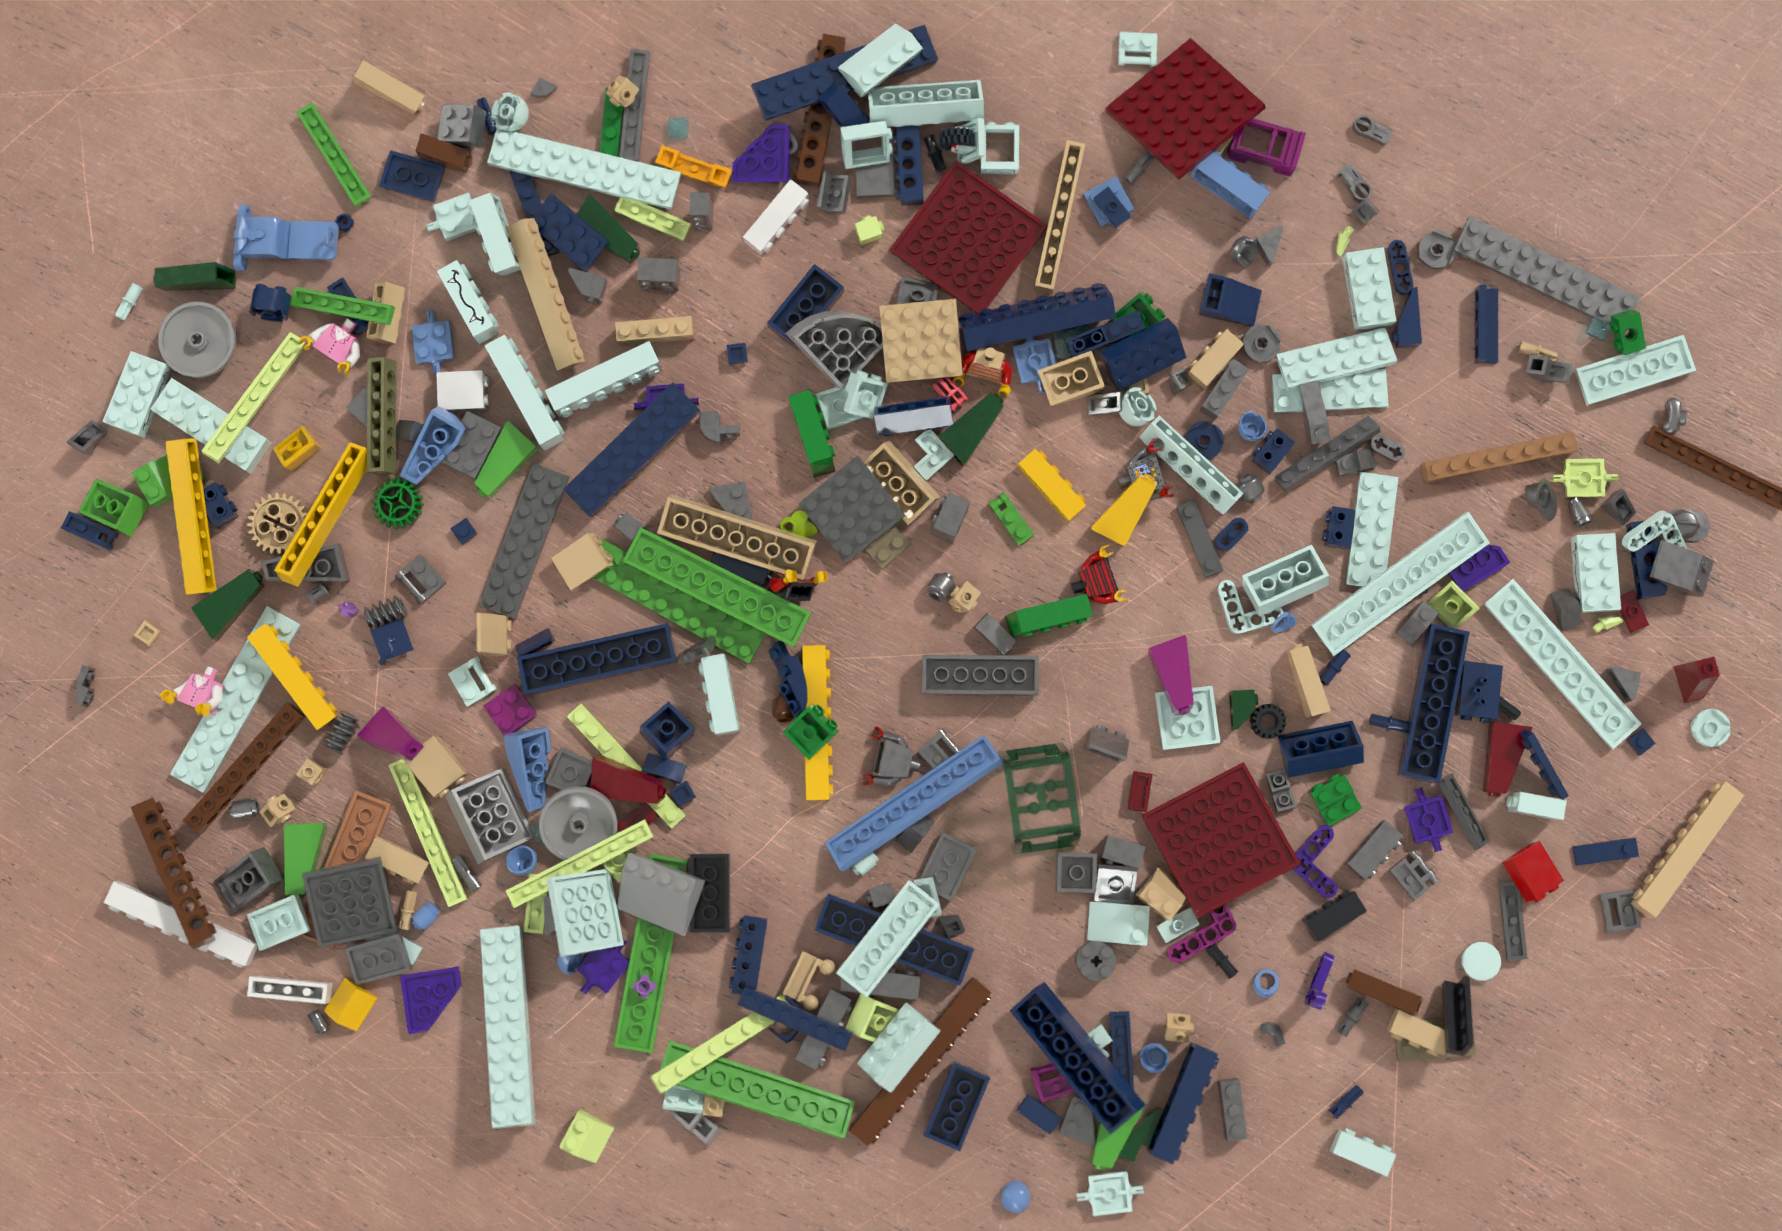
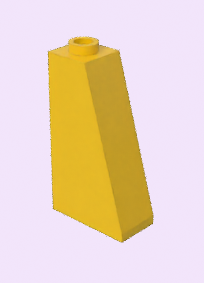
M1140 474L1094 521L1091 530L1126 546L1158 482L1155 481V478L1148 474Z

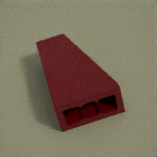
M1715 656L1673 666L1684 703L1703 699L1720 676Z
M1497 722L1489 723L1483 792H1488V796L1500 797V794H1507L1525 749L1521 743L1522 737L1520 732L1525 729L1532 732V727Z
M603 755L592 758L591 789L600 792L606 798L658 804L665 798L666 788L664 787L663 780Z

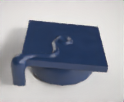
M403 619L370 630L380 656L378 662L382 666L386 665V660L414 650Z

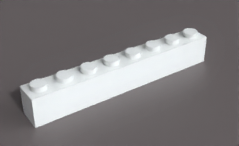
M113 881L104 901L105 904L109 905L108 908L115 912H120L121 910L127 913L126 917L133 920L139 918L144 921V925L151 928L159 927L162 929V933L169 936L173 934L179 936L178 940L189 944L172 904L121 881ZM195 921L193 924V929L200 928L202 926V921ZM213 923L217 932L214 934L216 940L197 949L205 952L210 950L214 952L215 957L223 960L228 958L237 967L242 968L243 966L250 965L258 948L257 942Z

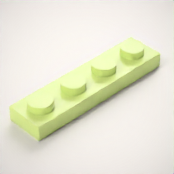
M621 197L614 210L615 213L682 242L685 241L691 227L689 222L647 204Z

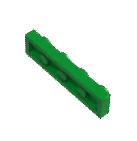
M606 87L600 153L619 157L624 107L621 105L617 107L609 101L610 97L606 94L608 87Z

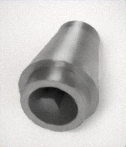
M1579 497L1568 502L1574 524L1582 527L1592 521V514L1580 501Z

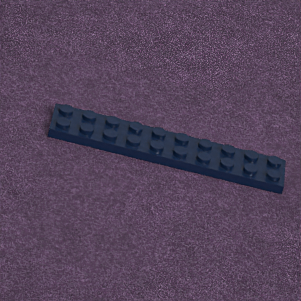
M925 25L907 30L912 33L923 49L916 57L888 78L939 60ZM868 44L753 83L751 87L764 121L819 103L820 101L817 98L832 83L844 85L849 92L854 91L837 68Z

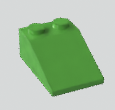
M167 455L148 462L131 472L151 506L158 508L173 499ZM201 470L202 481H204L206 477Z
M96 478L78 512L132 537L149 503L132 493Z

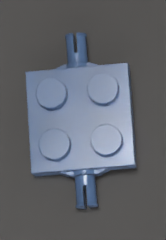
M434 310L426 311L427 322L412 326L415 359L417 364H432L433 375H437L436 372H441L440 363L445 360L455 359L452 328L449 320L437 322L435 321Z
M1033 336L1027 337V342L1012 347L1021 385L1031 382L1037 383L1039 394L1045 393L1038 370L1056 364L1050 338L1034 340Z

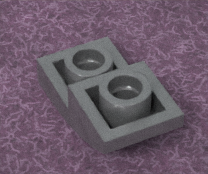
M988 613L974 626L982 637L989 641L1001 655H1004L1016 643L1015 639Z
M86 665L81 667L76 689L77 705L88 707V704L92 703L95 690L88 687L95 678V669Z
M1285 769L1266 774L1277 814L1296 809L1290 789L1291 785Z

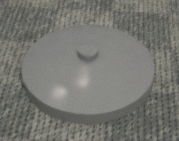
M189 302L175 308L164 319L158 336L159 350L164 361L179 374L190 378H205L218 373L230 362L236 348V331L230 318L218 307L205 302Z
M580 786L569 787L555 793L544 805L539 821L540 835L544 844L554 855L563 860L617 834L618 827L617 814L611 802L600 792Z

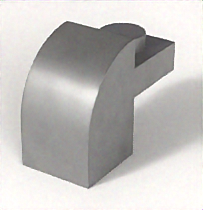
M1530 354L1526 374L1535 380L1545 383L1569 384L1573 365L1570 363L1554 362L1547 356Z
M719 411L699 412L701 430L705 438L710 442L721 444V437L730 440L740 436L739 425L720 426Z

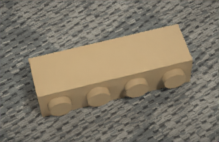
M692 316L615 322L616 338L619 346L644 344L648 341L650 343L695 339Z

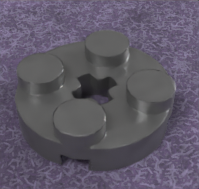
M1433 231L1425 235L1418 244L1419 261L1431 269H1444L1456 256V252L1453 251L1455 246L1453 238L1444 231ZM1439 246V250L1442 253L1435 254L1432 248Z
M1257 324L1248 329L1242 339L1244 343L1243 351L1249 359L1256 363L1270 361L1279 353L1280 335L1272 326ZM1258 339L1266 341L1264 344L1265 348L1257 346Z

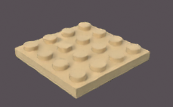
M956 299L879 306L886 383L963 376Z

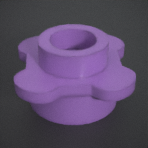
M346 601L342 605H338L340 608L339 613L347 617L353 618L356 612L360 611L351 602Z
M644 974L638 982L633 984V989L637 990L642 998H647L649 993L656 989V983L651 982L649 976Z

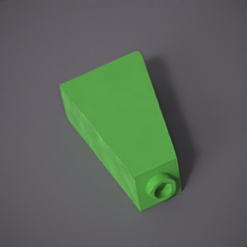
M509 421L505 423L474 483L478 486L476 491L484 498L487 495L491 499L538 450Z
M327 823L284 825L285 895L299 894V897L303 898V894H306L302 873L316 870L327 830Z
M1144 1107L1111 1135L1099 1121L1091 1163L1095 1165L1096 1169L1106 1171V1168L1112 1169Z

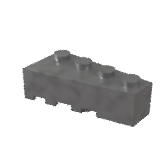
M341 543L321 547L302 581H350ZM282 557L261 561L266 580H281L274 570Z

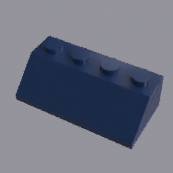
M1353 721L1278 736L1283 765L1288 778L1364 763V746Z

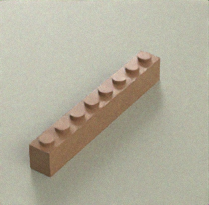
M1569 432L1427 461L1421 464L1420 468L1424 484L1568 455L1578 451L1575 433Z

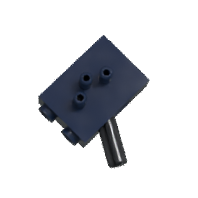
M1464 661L1456 699L1455 716H1461V720L1472 721V718H1479V722L1491 723V720L1498 719V710L1513 720L1520 716L1521 711L1500 696L1502 665Z

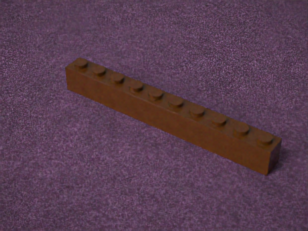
M972 977L934 1024L940 1030L939 1034L895 1089L889 1092L883 1087L849 1131L867 1146L870 1143L874 1144L881 1136L879 1131L883 1127L886 1129L893 1121L891 1116L903 1109L905 1106L904 1100L907 1097L911 1098L918 1090L916 1088L917 1084L920 1081L923 1083L930 1075L929 1069L932 1066L936 1067L943 1059L940 1057L944 1051L948 1052L955 1044L953 1042L954 1038L957 1035L961 1037L967 1029L965 1027L969 1020L973 1022L978 1016L979 1012L977 1010L981 1005L985 1007L992 997L989 995L992 992Z

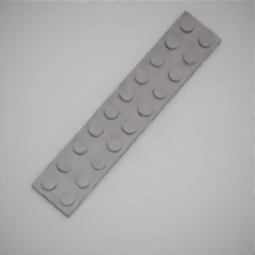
M1470 216L1467 218L1453 249L1456 254L1608 326L1612 322L1611 315L1630 309L1635 310L1640 299L1639 296Z

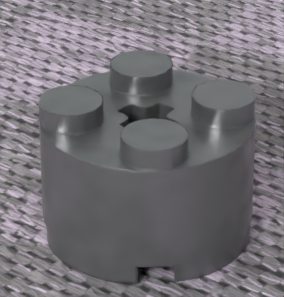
M1089 941L1083 944L1077 951L1075 964L1080 974L1092 981H1101L1113 973L1116 966V957L1113 950L1105 943ZM1097 955V958L1100 959V963H1097V966H1094V963L1091 962V959H1094Z

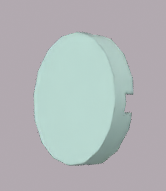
M1702 710L1694 716L1691 722L1692 736L1703 746H1720L1730 736V721L1719 710Z
M1475 942L1464 949L1461 956V965L1469 977L1475 980L1486 981L1498 973L1501 967V957L1493 945L1487 942Z

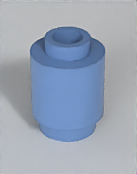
M431 901L427 904L424 903L412 916V924L418 930H426L439 917L438 914L441 911Z

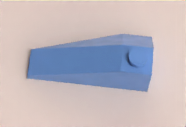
M440 406L430 411L400 473L401 477L417 485L459 444L466 428L454 414Z
M548 727L522 730L503 735L506 755L526 810L530 812L543 808L547 788L545 774L549 768L547 754L550 753L551 748Z

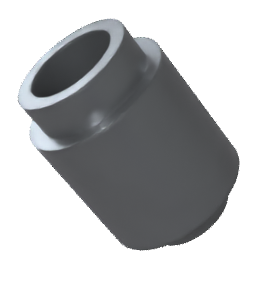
M252 798L233 801L231 806H229V814L236 821L255 817L260 812L257 799L252 800Z

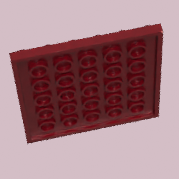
M1189 38L1105 107L1106 112L1178 180L1266 109L1265 104L1192 38Z
M956 160L898 237L889 252L973 312L978 313L990 306L1048 225Z
M1244 762L1142 815L1145 824L1197 919L1301 865Z

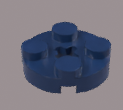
M1199 422L1189 429L1185 440L1207 460H1210L1221 451L1224 437L1218 426L1208 422ZM1201 436L1209 439L1207 446L1200 444Z

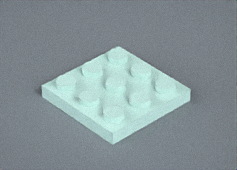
M1213 686L1192 688L1193 708L1185 715H1174L1165 693H1155L1162 750L1220 743Z

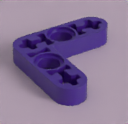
M1320 826L1295 853L1298 859H1303L1302 864L1305 867H1308V864L1311 867L1305 871L1304 875L1301 873L1304 869L1300 866L1295 867L1293 870L1321 896L1331 898L1337 893V885L1312 863L1334 838V831L1331 827ZM1321 830H1328L1329 832L1327 833V835L1329 836V838H1323L1320 841L1321 843H1323L1322 846L1319 844V842L1313 840L1314 837H1316V839H1319L1322 836V833L1320 832ZM1309 843H1314L1317 846L1316 853L1309 854L1307 852V845ZM1312 870H1315L1319 875L1318 879L1314 882L1308 878V874ZM1324 878L1325 881L1323 883L1327 886H1332V893L1325 894V888L1322 885H1319V887L1316 885Z
M1327 952L1323 953L1305 997V1005L1318 1010L1323 1008L1327 994L1322 992V989L1332 967L1334 955Z

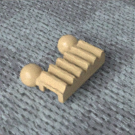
M803 951L783 994L803 1003L805 1009L812 1011L817 1008L818 999L814 995H804L817 967L820 968L823 974L830 975L835 970V964L829 959L822 961Z

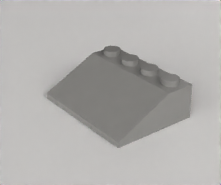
M502 768L452 789L445 795L478 865L535 838Z
M629 853L622 871L617 909L685 936L705 880L643 855Z

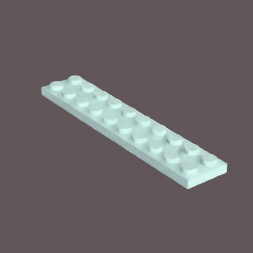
M498 128L487 162L489 166L672 210L681 177V172L522 133L503 131Z
M1466 511L1310 625L1329 652L1335 656L1490 542L1470 513Z
M1511 579L1483 604L1610 749L1618 746L1642 724L1514 579Z
M266 606L251 634L265 623L269 624V626L273 624L279 632L277 636L281 642L285 640L290 646L302 625ZM248 639L222 683L223 701L218 705L216 714L210 713L209 716L202 717L170 775L202 793H206L274 674Z

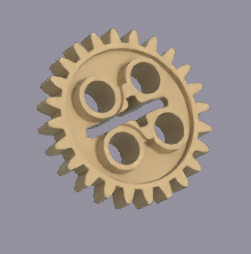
M276 492L275 498L268 494V500L261 497L262 504L255 502L257 509H250L254 515L247 517L252 520V523H248L247 526L252 528L248 534L255 535L251 540L254 542L258 541L257 547L263 546V551L265 552L270 549L271 554H275L277 550L278 554L282 555L283 550L286 551L308 513H303L306 507L300 506L301 501H295L294 496L291 495L288 499V494L284 493L281 498L280 494ZM278 506L279 512L272 516L271 510ZM267 515L293 528L294 532H290L266 520L264 516ZM291 515L296 516L293 524L288 523V518ZM269 523V531L263 533L262 527L264 524ZM282 532L287 533L284 541L279 540V535Z

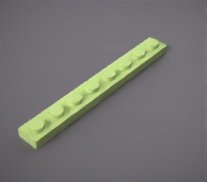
M291 332L287 335L202 449V454L220 463L297 359L304 346L307 345L306 342L299 345L300 338Z
M582 704L567 716L603 756L642 771L639 764ZM667 794L658 804L648 803L671 829L686 817Z
M403 759L389 764L390 771L448 907L467 900L468 898L415 774Z
M643 820L506 890V893L513 907L516 908L548 892L546 878L587 872L654 836L646 820Z
M783 994L780 995V996H778V997L776 998V999H779V1000H781V1001H783V1002L788 1003V1002L784 999L785 996H784ZM753 1012L653 1074L650 1078L661 1094L776 1021Z

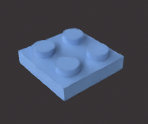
M1117 177L1083 193V197L1100 228L1111 222L1093 198L1107 187L1112 190L1129 213L1134 211V207Z

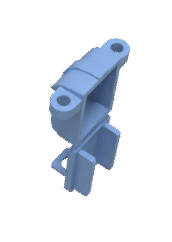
M239 205L236 230L233 234L235 271H245L247 268V258L337 259L339 225L335 222H286L276 217H251L250 206Z

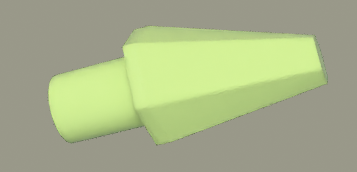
M1350 226L1343 233L1339 231L1336 252L1339 256H1342L1350 241L1348 237L1354 231Z
M1620 617L1598 618L1599 622L1592 628L1598 633L1603 628L1608 630L1623 623V620Z

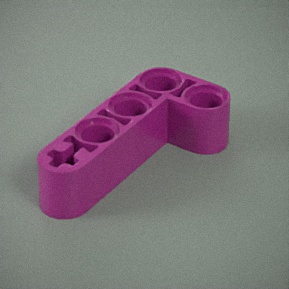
M1227 905L1221 906V912L1215 914L1213 911L1209 913L1213 920L1212 923L1170 945L1166 950L1167 958L1172 962H1181L1232 934L1236 929V922ZM1224 920H1229L1231 923V928L1228 931L1222 928ZM1208 929L1214 932V937L1211 940L1205 938V932ZM1190 939L1197 941V947L1193 950L1188 947ZM1184 947L1188 952L1187 954L1185 951L1178 953V958L1171 956L1173 949L1180 950Z

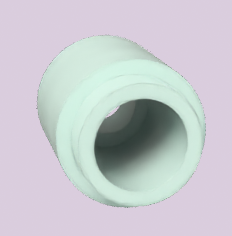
M871 852L850 868L857 876L859 874L864 876L876 865L879 859Z

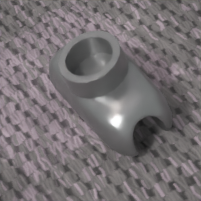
M1670 398L1666 402L1668 417L1663 430L1666 433L1675 434L1678 431L1679 425L1686 424L1687 410H1681L1679 399Z

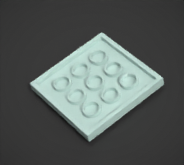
M607 869L546 878L560 956L624 945L611 873Z

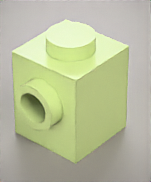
M866 216L860 222L855 223V230L861 246L882 239V232L885 231L882 221L877 220L876 216Z

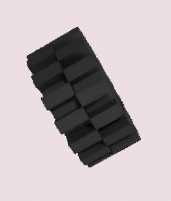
M1274 704L1259 706L1250 716L1251 729L1261 738L1270 739L1279 736L1284 731L1287 723L1285 722L1286 716L1283 714L1284 711ZM1265 714H1271L1275 718V725L1271 729L1264 728L1261 724V718Z

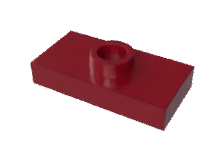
M1634 590L1620 595V612L1629 632L1632 633L1648 626L1649 623Z
M1133 771L1127 809L1147 812L1153 774Z
M644 803L620 821L617 828L621 832L643 820H646L649 825L659 817L648 803Z

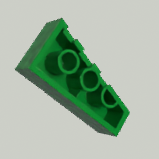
M807 390L788 396L813 477L834 472L835 467L832 457L835 456L832 445L828 446L827 440L830 437L827 428H822L824 419L822 413L817 412L816 407L819 404L816 395L812 396L811 391Z
M1084 594L1016 610L1006 615L1005 619L1009 634L1013 638L1022 635L1024 638L1034 635V632L1041 631V633L1052 631L1054 627L1059 629L1070 626L1069 623L1076 622V625L1088 622L1087 619L1093 615L1088 596Z

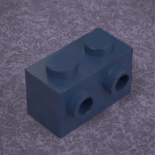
M1276 429L1274 432L1269 431L1263 439L1266 443L1262 447L1258 446L1252 453L1255 456L1252 462L1269 475L1295 443V441L1279 429Z
M213 482L203 488L206 513L215 527L221 528L239 517L236 513L238 508L233 501H229L226 495L229 493L223 484L220 485Z
M1332 506L1329 511H1326L1325 522H1327V528L1323 530L1322 541H1325L1324 546L1346 550L1350 548L1355 509Z

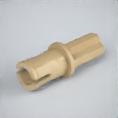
M1524 341L1521 342L1518 350L1519 353L1529 356L1530 354L1547 356L1554 362L1558 356L1557 352L1541 348V345L1536 346Z
M406 891L403 908H400L401 917L398 928L410 930L412 916L416 912L414 907L417 892Z

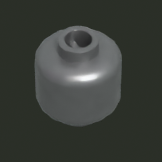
M1251 473L1239 478L1236 485L1243 492L1242 500L1251 501V503L1259 501L1265 491L1259 477Z
M946 572L934 574L927 585L928 595L938 602L947 600L955 587V583L952 580L953 577Z

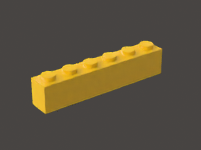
M265 623L247 636V639L316 730H320L338 717L336 714L337 708L332 702L328 703L325 700L326 694L321 687L316 688L312 683L314 678L308 671H303L300 667L303 665L297 656L293 657L289 652L291 648L285 640L281 642L277 636L279 632L273 624L269 626V624Z

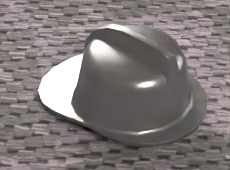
M1543 478L1539 483L1525 486L1528 505L1540 510L1544 519L1548 521L1553 520L1557 513V501L1549 481Z
M1684 509L1669 512L1673 516L1683 540L1700 541L1707 536L1710 526L1704 514ZM1673 530L1668 532L1670 537L1673 536Z

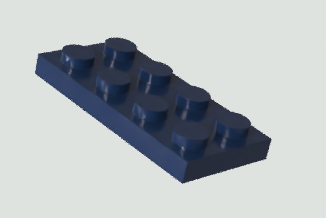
M553 194L548 195L532 217L538 225L539 233L585 272H588L609 244V241Z

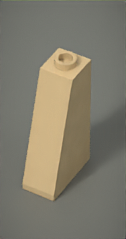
M364 60L354 76L353 83L412 114H415L416 111L420 112L425 104L423 94Z
M1302 643L1291 646L1292 650L1287 651L1305 718L1330 712L1331 710L1309 646L1303 647Z

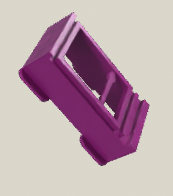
M1252 119L1246 126L1272 133V140L1267 155L1239 147L1245 126L1233 135L1234 138L1230 145L1228 159L1240 163H1246L1249 160L1273 167L1275 173L1292 176L1297 167L1306 133ZM1277 135L1286 137L1280 159L1270 156Z

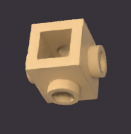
M618 75L616 80L609 84L606 94L610 97L609 101L617 107L621 105L627 108V106L633 103L635 95L640 89L626 77Z
M965 581L953 588L949 594L951 597L947 602L951 604L952 609L956 612L972 611L977 604L976 599L981 592L968 581Z
M282 794L279 797L275 795L266 801L267 804L259 812L269 826L273 827L279 822L284 824L292 818L291 813L295 810V807L286 795Z
M1167 1013L1164 1025L1165 1041L1188 1043L1189 1036L1193 1035L1194 1023H1191L1190 1015Z

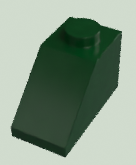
M1255 689L1229 692L1231 730H1237L1256 709L1259 700L1258 694H1255Z

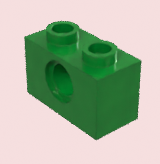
M1630 309L1611 315L1612 322L1610 323V328L1614 333L1615 340L1613 345L1616 351L1623 355H1628L1646 349L1639 312ZM1629 329L1628 334L1624 336L1626 330Z

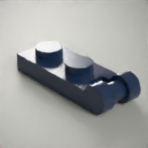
M70 511L61 526V529L110 551L113 548L112 543L114 539H117L119 533ZM103 533L107 534L105 541L100 540Z

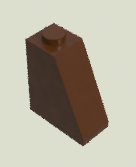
M422 133L420 134L416 153L420 159L444 165L445 168L466 173L467 168L471 167L472 157L467 149Z

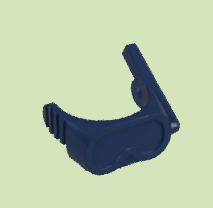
M788 995L784 997L790 1005L802 1009ZM771 1027L768 1028L786 1044L790 1043L799 1033V1031L794 1030L790 1034L780 1035Z

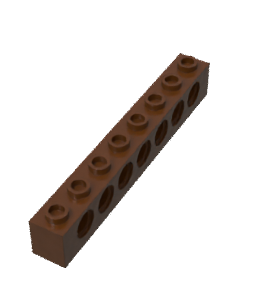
M823 34L822 40L819 39L817 44V51H820L819 58L815 57L814 62L826 59L824 56L827 53H832L833 55L843 53L845 37ZM820 102L811 105L809 112H805L804 123H807L806 130L801 132L800 141H803V146L798 149L797 155L800 163L799 166H795L794 171L797 184L820 187L832 121L831 115ZM817 107H822L824 112L818 114L814 110ZM814 125L821 127L817 132L811 130ZM815 143L818 147L815 150H810L808 145ZM808 161H812L815 164L812 168L804 166Z
M286 703L182 821L194 832L204 833L306 716L292 704Z
M152 797L132 806L131 810L190 947L197 949L216 940L214 936L217 933L213 923H209L206 918L209 916L206 906H201L200 904L201 894L197 887L193 888L191 882L194 881L190 870L186 871L184 864L187 862L182 853L179 854L177 851L178 841L175 836L171 837L169 830L172 828L168 819H164L161 814L164 812L160 801L156 802ZM151 817H157L155 824H148ZM159 834L165 835L161 842H156V837ZM172 851V856L169 859H163L165 852ZM179 868V874L172 877L170 875L171 871ZM181 886H187L185 893L178 894V889ZM194 903V909L187 912L185 910L187 904ZM201 920L202 926L198 929H193L194 922Z

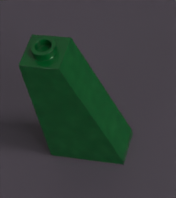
M589 194L577 215L609 241L605 248L606 251L631 264L632 260L635 261L640 254L638 243Z
M216 262L155 268V275L153 277L154 287L164 291L235 289V270Z
M990 392L939 435V439L955 455V459L962 467L968 463L1003 410L1002 403L1004 402L998 394L994 395Z
M248 569L191 607L211 639L219 640L264 588L262 584L263 578L258 571L255 572Z

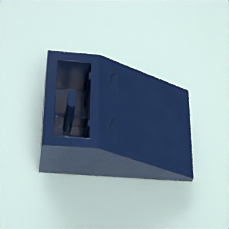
M1209 273L1206 278L1198 315L1253 327L1262 290L1228 277Z

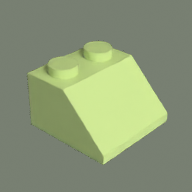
M860 993L846 1029L853 1031V1034L874 1042L899 1012V1009L875 998L865 997Z
M580 1109L559 1147L577 1157L596 1163L615 1127Z

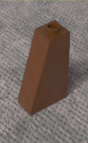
M1355 969L1353 973L1349 972L1346 983H1348L1347 988L1413 1016H1417L1423 998L1419 995Z

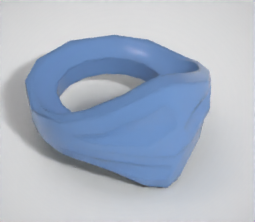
M1284 612L1272 624V632H1281L1297 625L1296 617L1289 612Z
M1263 969L1257 973L1253 980L1256 994L1261 998H1267L1277 992L1279 978L1275 972ZM1263 974H1270L1275 980L1274 986L1269 990L1263 989L1259 982Z

